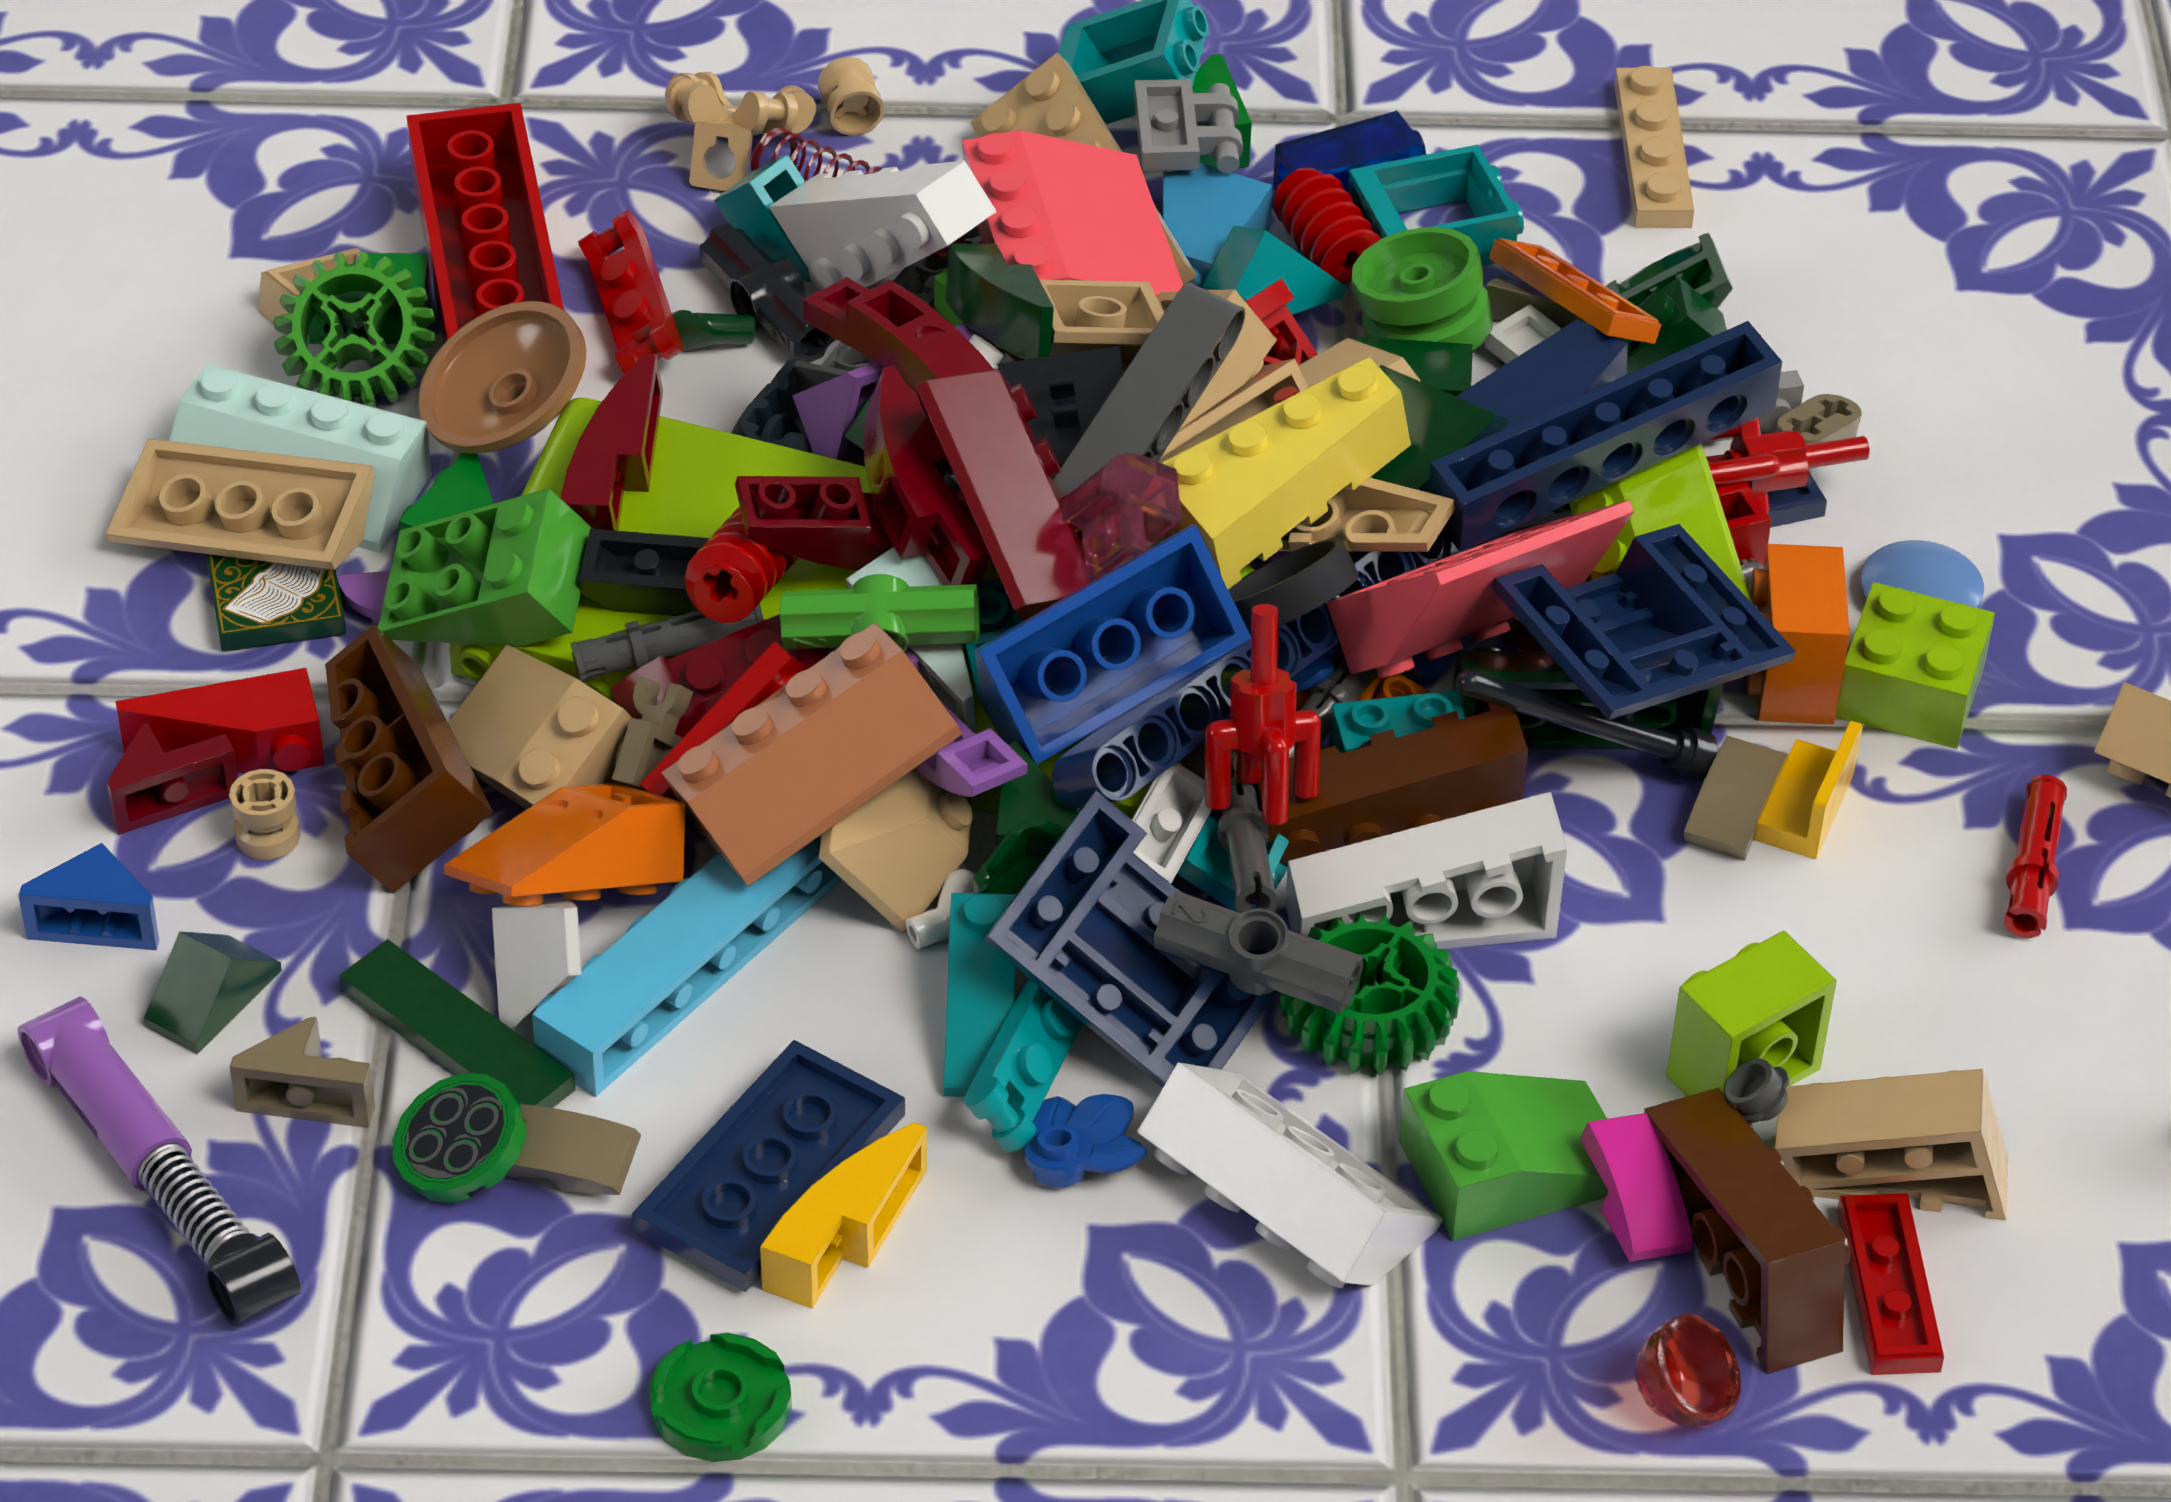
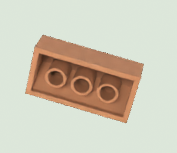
M874 622L862 632L848 637L839 648L808 670L794 675L784 687L760 704L740 713L733 723L709 740L689 749L681 756L679 761L663 771L662 775L678 800L685 803V811L695 827L747 886H750L963 733L904 651Z

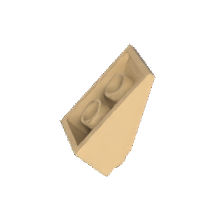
M506 645L449 720L448 724L475 777L527 810L560 787L617 783L612 780L616 767V752L619 743L625 737L630 718L632 717L624 708L575 677Z

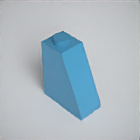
M1199 163V170L1163 171L1161 216L1197 274L1188 283L1204 289L1202 285L1233 225L1262 229L1269 232L1273 185L1236 173H1223L1218 168L1204 163Z

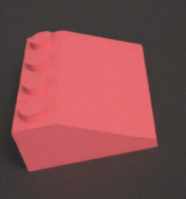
M1022 130L990 133L983 137L962 140L963 159L997 211L977 225L982 244H997L1007 264H1031L1038 278L1044 280L1149 282L1156 297L1160 292L1179 291L1182 288V280L1137 155Z
M1630 500L1512 532L1326 602L1350 674L1376 669L1379 679L1386 678L1414 668L1412 656L1423 651L1427 660H1432L1463 649L1460 637L1472 633L1474 641L1477 642L1510 631L1507 619L1514 616L1491 588L1495 578L1543 564L1563 588L1584 583L1634 513Z

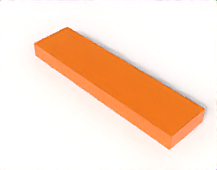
M1502 238L1494 240L1489 256L1490 260L1605 335L1655 344L1662 324L1650 314L1543 246Z

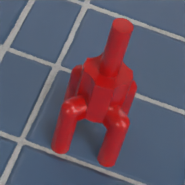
M1756 418L1710 439L1716 440L1733 437L1730 450L1725 451L1724 454L1707 456L1706 458L1715 486L1747 482L1766 512L1769 513L1768 492L1805 486L1808 481L1810 468L1867 460L1870 448L1865 436L1806 445L1799 431L1791 432L1788 430L1761 435L1759 418Z
M1259 604L1252 607L1251 670H1241L1231 678V719L1213 721L1207 726L1205 731V806L1210 809L1221 810L1231 805V750L1237 749L1236 779L1242 783L1250 784L1261 781L1263 761L1262 821L1270 825H1281L1288 821L1289 749L1293 745V794L1303 799H1310L1319 795L1321 721L1318 714L1312 710L1296 711L1297 683L1290 679L1289 672L1277 668L1278 608L1270 604Z

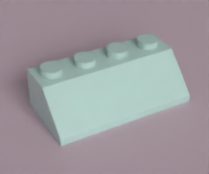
M207 363L179 401L169 440L180 443L372 465L375 477L364 538L357 547L381 553L398 527L404 510L414 503L432 476L426 421Z

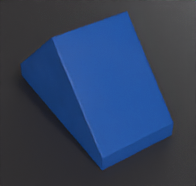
M103 843L21 885L18 896L26 938L28 940L157 950L160 940L153 896Z

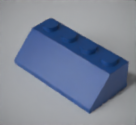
M1189 525L975 649L981 701L998 736L1006 744L1009 745L1017 740L1034 762L1039 764L1251 639L1197 525Z

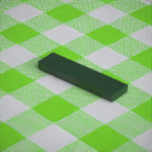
M389 939L385 940L339 975L340 990L454 1075L461 1073L487 1074L504 1083L519 1104L549 1108L555 1107L576 1090L575 1075Z

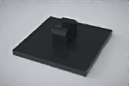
M1120 346L998 364V370L1012 387L1021 383L1026 390L1037 414V418L1028 421L1036 442L1044 438L1047 439L1060 468H1062L1124 374Z

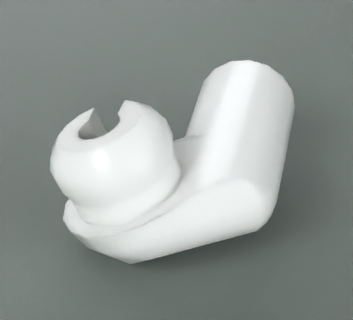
M960 869L950 873L944 880L937 908L906 919L907 933L916 949H921L949 938L951 893H973V878L975 874L972 871Z

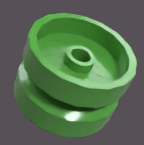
M1440 227L1404 230L1382 238L1364 250L1353 265L1352 284L1357 304L1363 311L1362 326L1365 337L1473 344V350L1482 345L1492 330L1493 315L1488 291L1483 286V268L1479 250L1468 235L1454 229Z

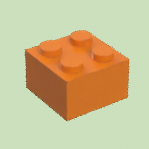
M1767 544L1764 568H1754L1752 571L1750 596L1753 605L1757 606L1761 614L1793 647L1796 654L1790 662L1747 675L1746 693L1747 695H1757L1759 721L1834 724L1850 637L1843 547Z

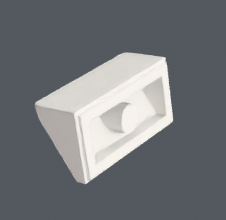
M1175 763L1153 779L1131 818L1132 821L1147 832L1133 853L1170 884L1212 810L1205 806V780L1180 763Z

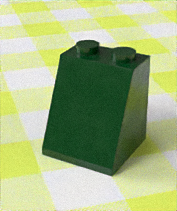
M1380 365L1379 368L1402 393L1411 445L1370 478L1428 493L1430 463L1504 430L1509 419Z

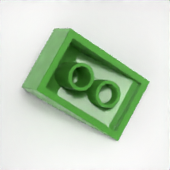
M1465 1071L1404 1088L1399 1143L1436 1212L1443 1218L1442 1223L1452 1241L1606 1198L1609 1192L1580 1141L1587 1122L1607 1119L1586 1081Z

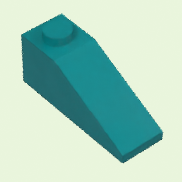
M951 893L944 1096L965 1097L1015 1002L1016 967L983 940L1014 899L1015 894Z

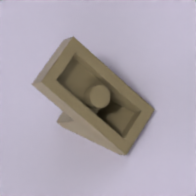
M317 1017L306 1018L232 1058L230 1074L236 1111L369 1128L375 1110L370 1063L351 1061L345 1058L322 1057Z

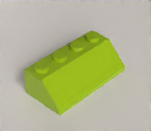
M1702 443L1569 503L1572 515L1630 500L1634 511L1591 572L1592 580L1617 572L1634 537L1680 524L1753 604Z

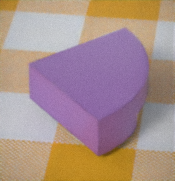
M390 571L337 575L343 605L349 611L355 610L371 618L372 624L378 626Z

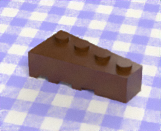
M373 624L325 664L331 721L340 730V743L334 747L336 765L344 771L346 790L340 793L342 813L350 819L351 832L344 836L346 853L394 894L463 836L475 830L479 823L492 814L493 811L420 666Z
M1488 703L1490 711L1459 719L1457 710L1431 718L1432 728L1396 738L1393 729L1369 735L1370 740L1362 744L1358 749L1342 754L1335 746L1321 749L1319 795L1310 799L1299 798L1293 794L1294 757L1290 758L1288 821L1281 825L1268 824L1269 839L1267 844L1278 833L1289 840L1279 862L1288 867V861L1523 799L1528 748L1516 711ZM1263 766L1261 781L1253 783L1257 791V804L1260 812H1262Z
M1719 1088L1644 1108V1113H1647L1651 1119L1676 1175L1690 1226L1693 1225V1234L1699 1250V1258L1710 1276L1719 1273L1724 1274L1728 1288L1734 1298L1729 1302V1309L1739 1327L1743 1329L1754 1325L1761 1337V1346L1757 1347L1756 1356L1765 1372L1770 1374L1843 1352L1845 1266L1849 1265L1851 1259L1849 1243L1843 1230L1838 1225H1832L1816 1206L1810 1190L1806 1186H1799L1785 1169L1782 1158L1777 1150L1766 1146L1754 1131L1752 1123H1747Z

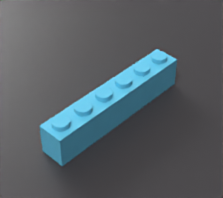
M822 834L750 886H747L721 855L716 852L713 859L691 878H685L673 888L670 895L649 914L635 919L628 927L626 933L606 951L591 957L581 970L582 975L575 976L557 993H550L539 1003L535 1012L532 1013L534 1045L575 1075L576 1085L597 1097L843 880L819 859Z

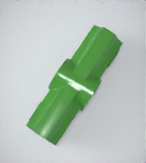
M873 574L858 579L854 583L853 589L784 591L780 599L781 638L784 649L839 648L848 637L862 632L874 622L904 652L907 650L908 645L977 643L978 638H980L979 595L976 584L909 587L907 582L899 577L887 574Z

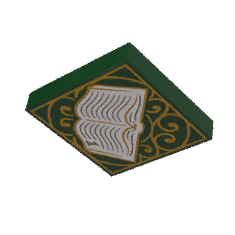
M206 554L221 651L346 634L336 569L331 570Z

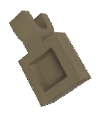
M638 676L634 686L633 701L635 708L643 716L641 720L630 718L625 737L617 748L616 767L612 780L625 786L646 791L640 783L683 739L676 735L675 731L679 718L685 714L690 704L693 691L681 685L669 683L664 700L657 704L661 684L649 678Z

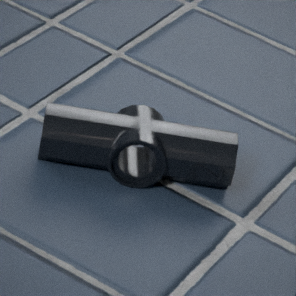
M729 222L711 229L708 238L699 246L700 262L729 290V296L736 314L751 315L754 318L755 326L761 324L793 358H801L804 362L808 363L822 358L827 348L836 339L803 321V299L808 296L805 292L803 280L793 263L787 258H779L773 261L742 228H734Z

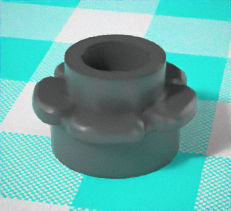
M1752 1059L1741 1064L1733 1071L1727 1080L1725 1095L1747 1123L1768 1121L1780 1114L1786 1106L1788 1092L1785 1087L1790 1084V1078L1787 1071L1782 1067L1777 1066L1773 1068L1764 1059Z

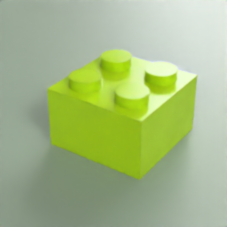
M1873 582L1845 659L1835 718L1846 721L1851 720L1865 726L1957 749L1985 666L1995 612Z
M1784 930L1761 943L1754 942L1746 945L1735 957L1709 971L1696 972L1679 987L1666 1076L1686 1096H1690L1715 1088H1719L1725 1095V1086L1733 1071L1746 1061L1757 1058L1768 1061L1773 1068L1779 1066L1786 1070L1790 1078L1788 1086L1821 1069L1837 980Z

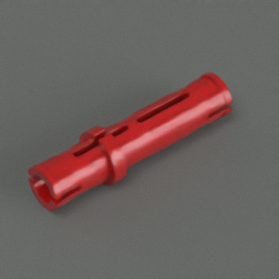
M2042 774L2031 778L2032 784L2029 782L2026 784V797L2016 859L2011 861L2007 868L2006 885L2010 890V896L2004 917V925L2009 932L2021 938L2037 937L2041 935V929L2045 931L2047 927L2049 897L2058 888L2059 871L2055 865V859L2060 838L2063 807L2067 798V787L2062 780L2052 775Z

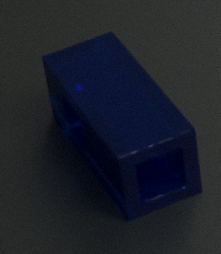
M1398 111L1275 145L1273 190L1276 191L1278 185L1297 169L1313 168L1321 174H1331L1338 178L1344 190L1348 192L1349 169L1426 155L1425 144L1421 134L1417 130H1412Z

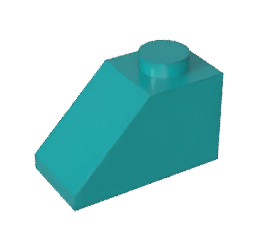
M786 154L752 171L717 197L714 202L727 222L734 228H742L773 261L779 258H787L797 268L802 280L809 282L811 278L807 266L769 208L770 205L805 183L792 160Z
M1233 225L1202 285L1206 290L1235 289L1243 300L1246 301L1282 278L1294 296V299L1286 304L1292 315L1343 298L1348 288L1268 231Z

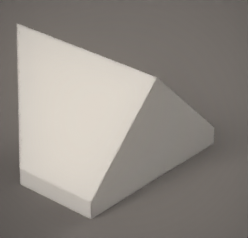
M557 897L543 899V903L539 905H506L492 908L499 1020L511 1029L515 1028L567 976L582 975L578 911L576 905L570 899Z

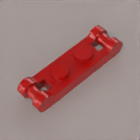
M629 210L613 218V226L600 234L593 231L578 241L581 251L589 262L617 348L615 358L624 374L644 354L656 355L657 360L662 357L670 360L684 350L646 235L636 217ZM624 246L625 249H623L622 251L617 252V253L611 255L612 253H614L615 251H617L618 249H620V248H622V247Z

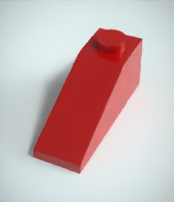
M307 668L115 701L124 753L141 726L148 723L164 753L226 734L235 751L237 773L245 774L258 769H273L283 773L325 765L320 721Z

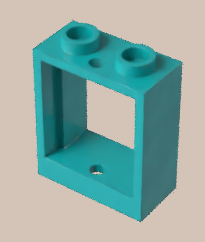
M1140 0L1066 25L1058 53L1071 66L1105 124H1109L1136 115L1134 103L1135 80L1191 79L1193 87L1196 72L1199 70V61L1205 39L1209 34V26L1204 11L1198 5L1194 6L1191 0Z
M1478 144L1349 169L1348 193L1351 195L1354 204L1360 208L1364 218L1370 222L1374 232L1381 239L1407 230L1398 213L1462 200L1467 201L1476 218L1431 227L1450 228L1468 235L1478 247L1482 266L1495 263L1489 259L1495 239L1499 240V238L1517 241V235L1522 234L1524 230L1523 213L1519 203L1516 200L1511 201L1503 188L1499 169L1495 165L1490 166Z

